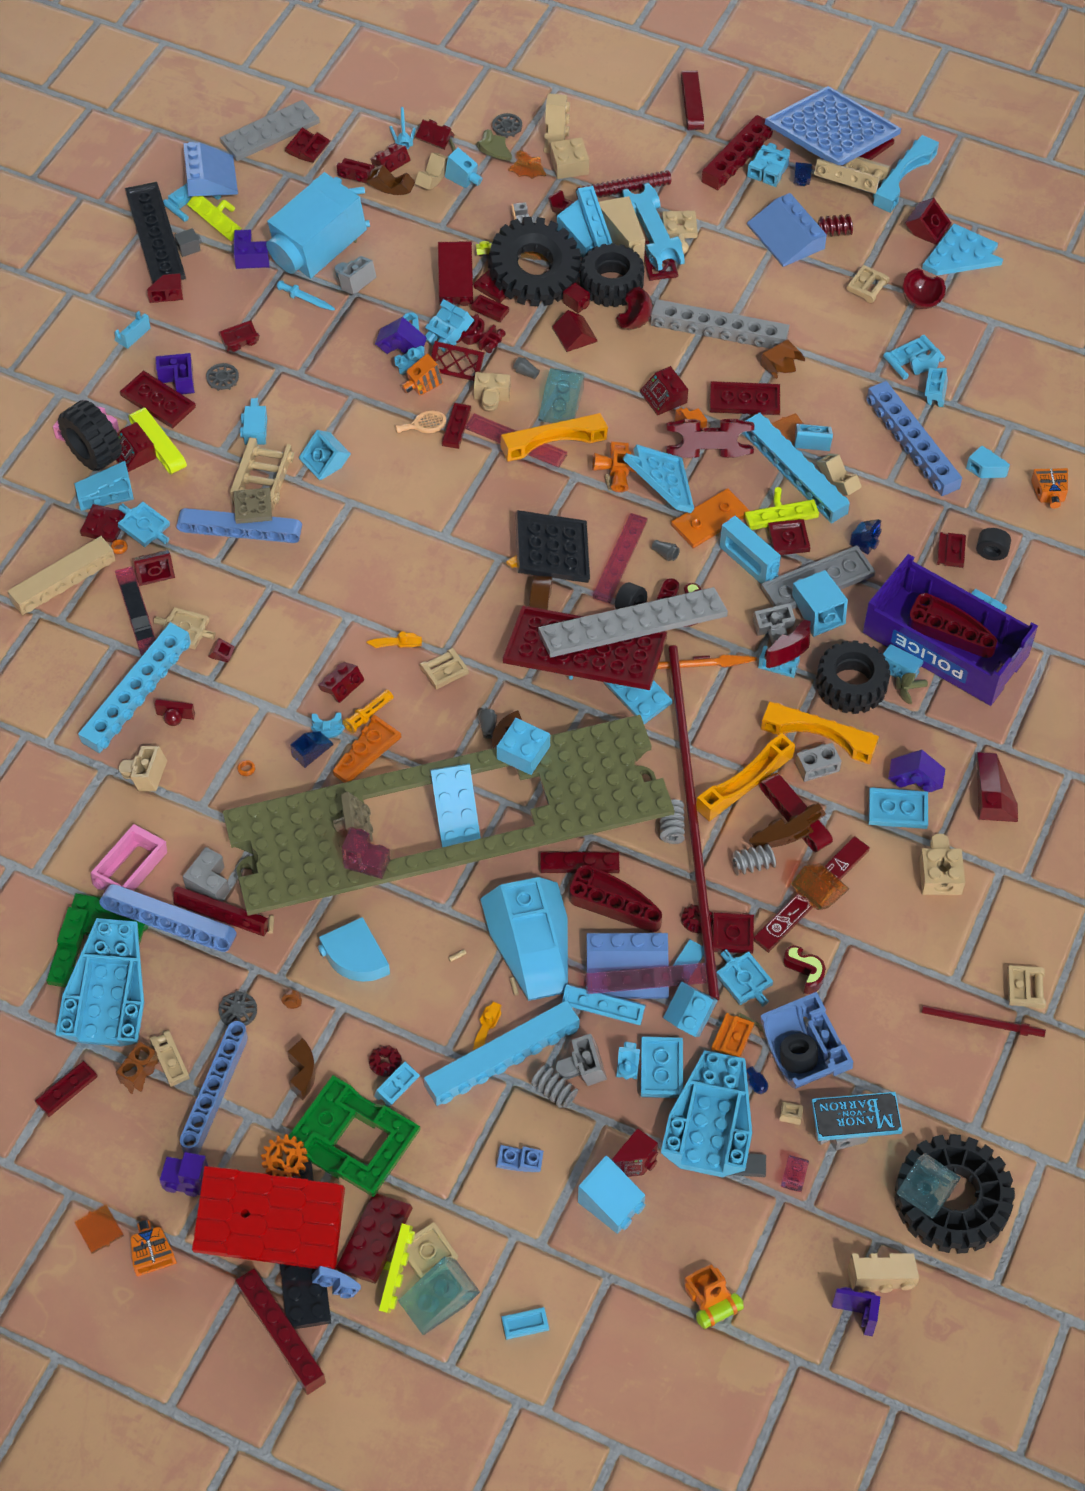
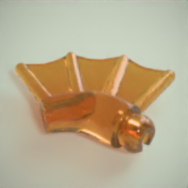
M523 150L517 151L516 156L518 160L508 168V171L516 173L518 177L528 176L533 179L537 176H546L541 165L540 156H531Z

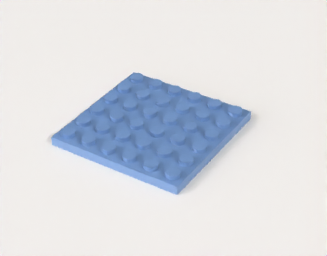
M829 86L765 119V125L769 126L772 130L779 132L784 137L789 138L821 159L837 165H844L894 138L901 132L900 127Z

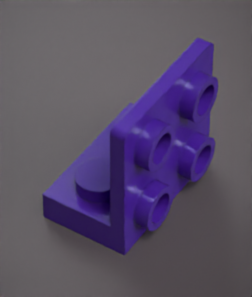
M848 1287L837 1288L832 1307L863 1313L861 1327H865L864 1335L873 1337L878 1321L881 1296H877L869 1291L855 1292Z

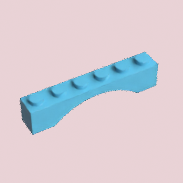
M924 135L915 140L912 148L906 151L904 158L898 161L896 168L890 171L889 177L882 181L880 188H877L876 194H873V205L891 213L899 202V183L902 178L913 169L930 164L937 155L939 142Z

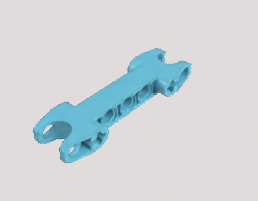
M649 183L643 184L644 192L640 194L631 193L627 188L623 189L622 196L630 197L634 211L650 244L645 245L650 263L658 271L663 269L662 261L666 259H674L680 265L685 264L682 243L679 237H669L656 210L661 207L656 190Z

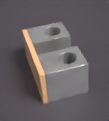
M526 202L511 204L513 220L518 218L520 223H522L523 217H529Z

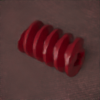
M846 214L845 217L839 215L838 218L836 215H833L832 218L826 216L825 219L823 216H820L817 224L826 234L830 232L831 237H833L834 232L840 236L841 231H843L844 235H847L848 230L851 235L853 234V222L849 214Z

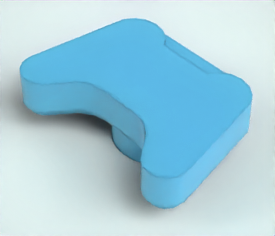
M934 348L929 355L920 354L918 357L912 355L909 360L913 373L919 375L929 371V368H937L941 351L938 348Z

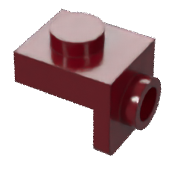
M562 190L548 197L552 212L558 214L574 203V201L565 199Z

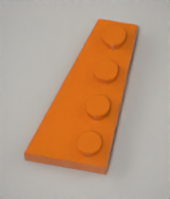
M373 715L371 723L368 727H364L361 731L362 735L351 745V750L344 754L333 769L334 776L344 783L352 781L402 738L401 733L376 715Z

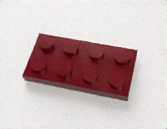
M144 370L120 391V395L141 409L145 407L153 417L172 429L196 408L195 402Z
M711 381L710 413L780 415V384Z
M379 1194L371 1197L336 1269L341 1273L376 1284L398 1240L401 1225L406 1223L413 1209L411 1204Z

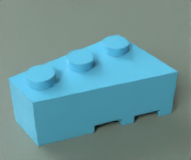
M125 461L74 483L81 511L91 509L93 504L106 506L134 500Z

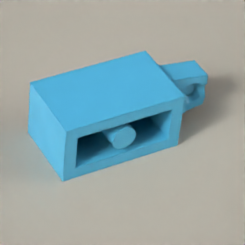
M251 398L250 406H245L244 413H241V423L244 424V427L240 428L241 438H244L245 445L248 444L250 437L257 438L258 445L266 444L267 436L266 406H259L258 398Z

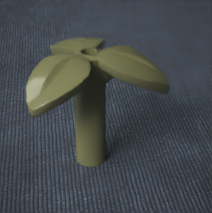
M906 673L902 676V679L896 676V689H901L900 696L908 704H912V699L908 692L909 689L928 686L926 679L914 681L915 673Z

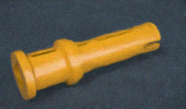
M388 689L384 690L383 693L364 708L355 710L350 718H345L343 720L344 727L347 731L354 734L358 727L368 723L369 717L390 700L394 699L393 694Z

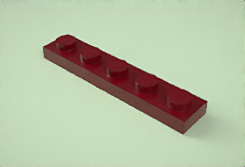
M176 886L173 891V900L176 906L263 937L268 931V918L262 915L253 914L248 916L247 911L243 908L232 906L223 901H218Z

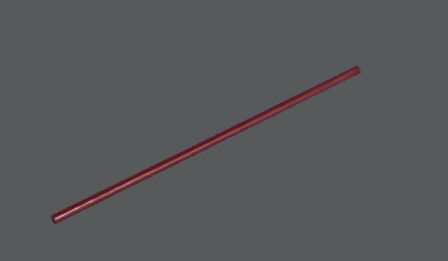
M671 645L668 647L708 992L709 996L719 1000L678 647Z

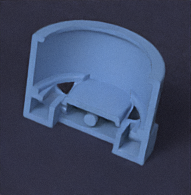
M817 992L761 1015V1023L770 1051L780 1072L792 1088L796 1089L827 1075L833 1074V1076L853 1069V1060L834 1030L826 1014V1008ZM803 1017H807L810 1020L808 1027H806ZM791 1034H806L816 1041L818 1047L817 1065L807 1073H792L782 1066L780 1059L781 1042Z

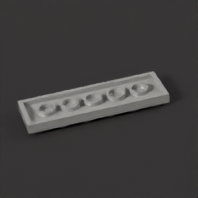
M301 100L220 137V142L233 155V158L239 161L297 134L302 127L308 129L319 124L320 120L311 108Z
M854 546L761 583V589L773 607L791 603L792 609L798 606L792 596L793 583L800 579L826 570L841 590L874 577L875 570L859 547Z

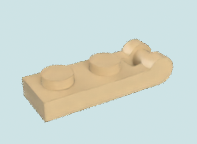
M164 1031L163 1035L158 1037H150V1042L153 1049L157 1052L158 1060L170 1087L189 1080V1074L170 1031ZM167 1042L166 1045L160 1047V1044Z

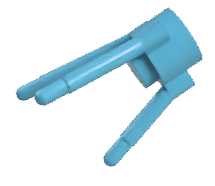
M401 107L402 133L397 138L393 127L390 126L389 128L395 143L405 145L409 149L410 146H413L416 128H413L411 136L405 132L404 108Z

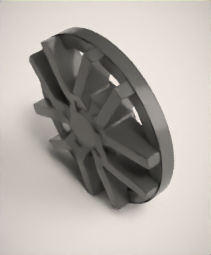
M500 114L492 122L493 131L496 132V135L506 136V138L508 136L515 137L522 130V120L514 114Z
M220 363L208 370L206 379L211 388H215L217 391L230 390L231 387L237 385L239 373L233 365Z
M235 991V993L223 997L219 1004L220 1019L227 1026L235 1019L242 1022L240 1019L242 1017H245L247 1020L243 1023L247 1026L253 1022L257 1015V1004L253 997L246 992ZM238 996H242L241 1001H238ZM248 1013H253L251 1018L248 1017Z

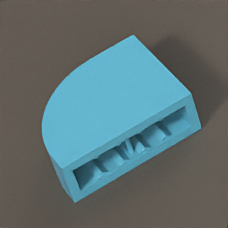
M363 917L319 937L320 945L318 950L321 956H326L332 968L343 977L365 982L374 981L390 974L389 963Z

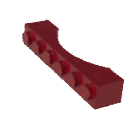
M252 1269L236 1279L238 1291L277 1345L306 1395L326 1383L324 1373L256 1270Z

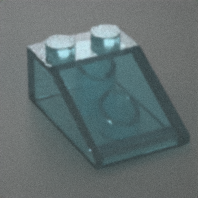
M550 368L539 421L557 423L575 419L584 389V374Z
M444 1256L398 1302L422 1335H425L463 1309L480 1291L456 1259Z

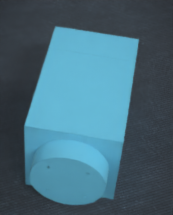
M322 173L267 221L272 238L267 241L266 246L273 260L284 271L294 274L299 270L311 279L367 230L360 196L327 173Z

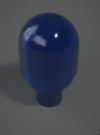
M753 1066L749 1067L746 1072L750 1076L748 1081L751 1088L757 1094L766 1093L769 1085L764 1075L760 1072L757 1073Z

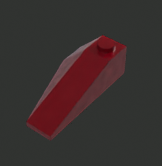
M977 752L978 820L1018 822V803L997 753Z

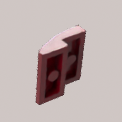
M302 127L285 147V152L298 159L314 163L331 140L318 132L314 135Z

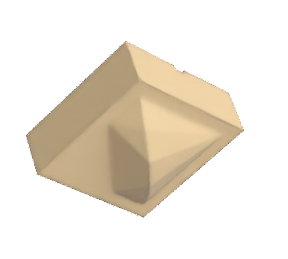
M782 1102L780 1121L800 1125L803 1106Z

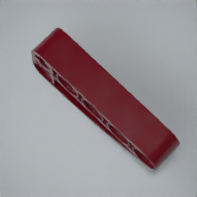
M922 593L917 597L910 611L909 627L923 635L984 658H990L994 655L997 639L979 621L958 607L928 593Z
M582 865L577 869L569 888V900L572 905L649 932L660 930L662 925L661 910L640 891L619 878L589 865Z

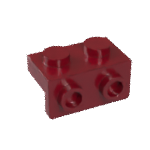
M423 119L415 138L445 150L450 137L454 138L455 136L451 131L452 129L446 125L439 126L437 122L431 119L429 121Z
M397 143L390 144L388 149L378 151L374 157L370 158L372 165H383L390 173L411 161L406 146Z
M344 158L342 163L338 162L336 165L339 177L367 184L368 176L371 170L375 168V165Z
M251 320L219 331L227 352H236L245 345H255L260 337Z
M343 662L330 675L324 677L318 686L321 691L332 694L336 702L340 703L365 679L357 665Z

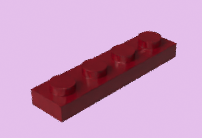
M541 852V873H576L577 869L582 865H589L606 873L620 872L619 852Z

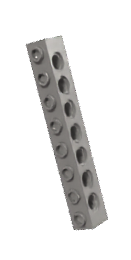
M658 299L655 301L651 314V326L769 349L788 339L790 327L788 324Z

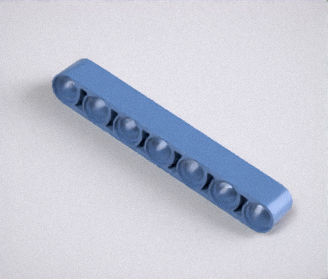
M184 508L180 510L176 527L179 531L185 533L297 543L300 539L303 524L297 519L272 517V521L236 524L235 513Z
M115 884L109 885L100 899V905L110 912L220 952L228 951L237 936L235 929L231 926Z
M234 1021L229 1024L180 1136L183 1152L199 1154L248 1040L246 1027L240 1021ZM236 1032H241V1033H242V1034H240V1035H238V1036H234V1034H235ZM228 1050H234L231 1054L226 1053ZM220 1068H226L223 1072L218 1071ZM213 1086L219 1087L216 1090H210V1088ZM206 1104H210V1105H211V1106H210L209 1108H207V1109L202 1108V1107H203L204 1105H206ZM199 1122L203 1123L200 1127H194ZM190 1141L195 1142L192 1146L186 1145Z

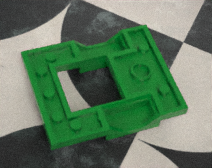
M75 893L72 905L68 907L57 940L58 947L46 980L47 984L66 988L75 968L84 935L89 936L96 918L137 922L139 946L143 933L148 929L149 925L104 909L100 905V897Z
M332 1075L289 1134V1139L291 1140L295 1136L297 1143L303 1142V1148H306L308 1152L304 1156L312 1164L337 1179L342 1178L374 1197L421 1128L387 1106L374 1104L365 1099L351 1085ZM354 1118L373 1129L377 1127L389 1134L368 1166L334 1147Z

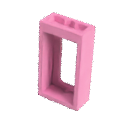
M133 824L91 872L92 884L95 888L104 891L112 884L135 891L167 854L166 841ZM140 846L152 852L123 886L109 879L136 847Z

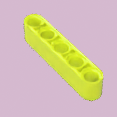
M145 407L128 415L131 424L137 422L152 441L157 459L170 475L187 467L182 454Z

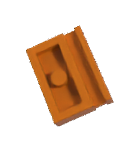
M726 1013L713 1042L712 1051L716 1050L720 1054L741 1058L754 1028V1022Z

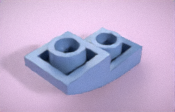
M500 1145L496 1167L514 1171L540 1172L544 1151L524 1146L522 1149Z
M319 1266L312 1274V1283H317L322 1287L332 1286V1294L340 1295L341 1298L354 1297L361 1289V1285L354 1279L334 1269Z

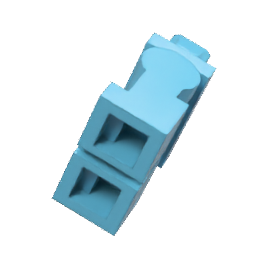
M769 143L767 146L762 145L755 159L748 165L747 177L761 181L763 178V183L776 187L789 165L790 150L787 148H783L781 151L777 150V146L773 143Z
M443 299L440 304L441 309L425 327L428 330L425 335L427 337L426 342L433 345L439 339L438 342L456 345V341L460 339L462 332H466L474 319L467 311ZM439 347L443 352L446 350V348Z

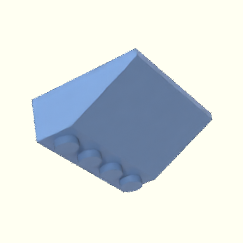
M200 142L183 143L188 196L238 194L233 155Z
M791 193L775 199L747 222L748 227L782 267L825 249L827 234Z
M587 933L588 990L622 999H669V986L607 991L606 973L669 967L668 933Z

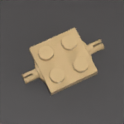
M174 607L172 613L166 619L158 616L154 618V624L164 626L163 630L171 622L187 631L191 640L189 648L194 650L203 637L214 640L216 635L215 632L206 630L209 616Z

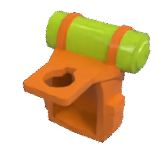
M712 1264L697 1270L685 1278V1291L690 1299L697 1303L700 1309L696 1313V1320L703 1329L713 1327L716 1323L731 1315H736L744 1309L743 1300L738 1294L730 1293L726 1287L725 1277Z

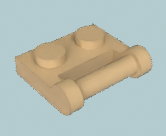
M863 265L848 284L847 291L864 298L868 303H873L876 295L883 286L888 284L890 279L887 275ZM875 279L879 281L871 292L867 291Z
M453 648L448 649L447 653L419 664L421 671L428 677L436 690L469 674V669ZM451 659L450 661H448V662H446V663H444V664H442V665H440V666H438V667H436V668H434V669L431 670V668H433V667H435V666H437V665H439V664H441V663H443V662H445V661Z
M1009 965L1007 969L1009 1005L1044 1009L1046 1007V1000L1043 994L1044 968ZM1030 976L1035 977L1036 998H1031Z

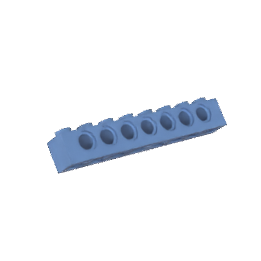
M884 381L868 388L867 403L873 407L877 416L884 421L887 429L891 430L895 439L901 443L905 452L911 456L914 464L922 470L924 477L932 483L934 490L938 491L941 496L960 489L962 476L889 383Z

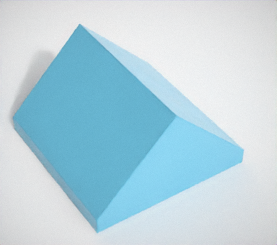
M796 424L795 448L830 451L833 439L831 427Z

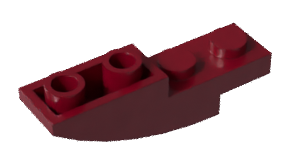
M804 619L791 634H782L774 641L773 645L765 652L767 668L785 664L797 658L809 648L811 621Z

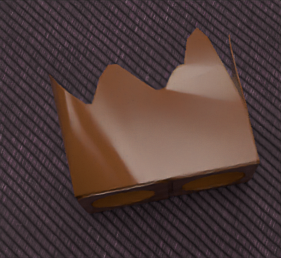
M785 340L762 353L761 366L777 379L778 372H796L794 359L805 361V357L789 340Z
M138 1042L115 1072L120 1084H124L131 1094H133L134 1088L142 1092L145 1078L153 1074L155 1065L159 1063L157 1052ZM141 1050L149 1055L147 1059L138 1060ZM135 1066L137 1067L135 1075L131 1077L124 1075L125 1072L130 1071Z

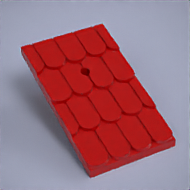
M204 1166L192 1251L194 1253L314 1269L322 1266L336 1270L345 1187L336 1183Z

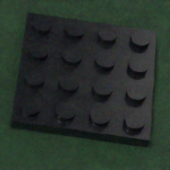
M517 510L515 514L517 572L588 583L590 580L587 521Z

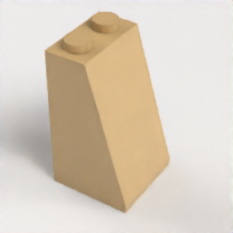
M630 197L600 201L599 205L612 243L632 248L634 252L640 255L644 262L645 237Z

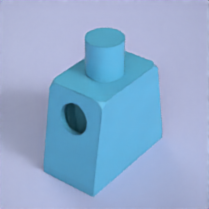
M457 148L448 156L445 178L464 188H467L471 183L478 186L483 180L477 174L478 164L460 148Z

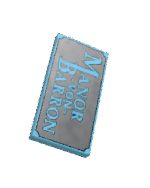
M896 1092L816 1098L811 1101L818 1141L902 1134L903 1130Z

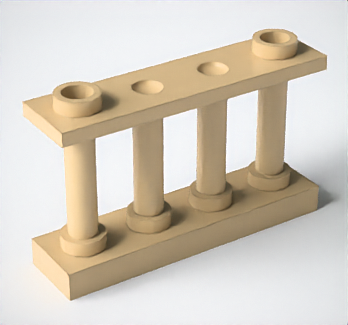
M857 157L844 165H837L826 160L817 159L814 175L876 194L879 182L882 183L884 179L888 178L890 166Z
M250 437L230 491L232 503H234V491L248 490L245 489V486L250 482L273 486L271 489V507L274 510L275 504H278L280 500V490L289 464L294 460L291 444H287L285 452L260 448L257 444V438ZM261 455L282 459L280 466L255 462V458ZM259 469L276 472L277 475L275 479L252 476L250 472L251 470Z

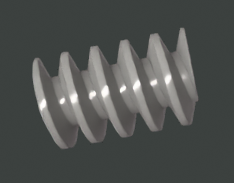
M673 799L671 802L675 812L674 815L661 817L660 838L669 844H680L685 840L683 836L685 834L683 829L685 826L683 822L684 803L681 800Z
M765 844L763 848L757 846L756 849L750 847L748 851L742 849L741 852L737 850L733 852L732 864L737 876L740 869L743 874H746V868H749L750 872L753 873L754 866L757 867L758 871H761L762 865L765 866L766 870L769 869V863L774 868L776 867L775 855L769 844Z
M544 1065L534 1075L531 1082L532 1086L538 1087L539 1092H544L545 1097H550L551 1102H556L558 1108H566L572 1103L579 1090L576 1088L571 1092L572 1084L569 1083L564 1086L566 1079L563 1078L558 1081L560 1074L556 1073L552 1076L554 1069L550 1068L546 1071V1065Z

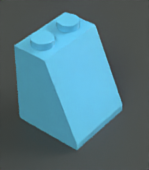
M578 199L557 215V231L564 227L569 232L568 239L574 237L577 242L576 249H580L581 257L583 258L595 246Z
M826 570L793 583L792 596L803 618L811 621L810 632L813 637L846 624L848 599Z
M605 1156L578 1186V1203L617 1234L622 1229L626 1230L632 1222L631 1218L635 1213L640 1214L646 1205L645 1194L608 1156Z

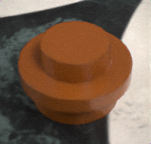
M288 990L281 999L282 1003L290 1009L298 1008L302 1004L301 994L295 990Z

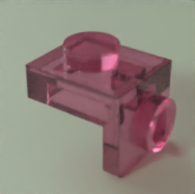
M789 1155L781 1187L802 1193L809 1160Z

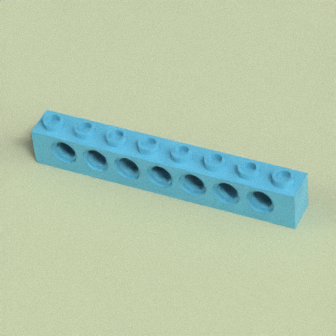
M171 622L167 625L78 733L81 743L99 754L109 746L111 739L121 731L124 723L132 718L137 707L144 703L146 696L155 690L160 679L167 675L169 668L177 663L182 652L189 648L191 640L187 631Z

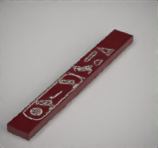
M854 836L821 869L820 875L817 873V876L810 880L754 937V942L769 953L821 900L820 898H823L830 891V888L832 889L833 885L837 884L869 852L870 847ZM817 877L821 879L813 887H811V890L807 888V886Z

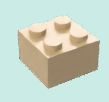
M582 137L550 142V158L557 179L589 174V157Z

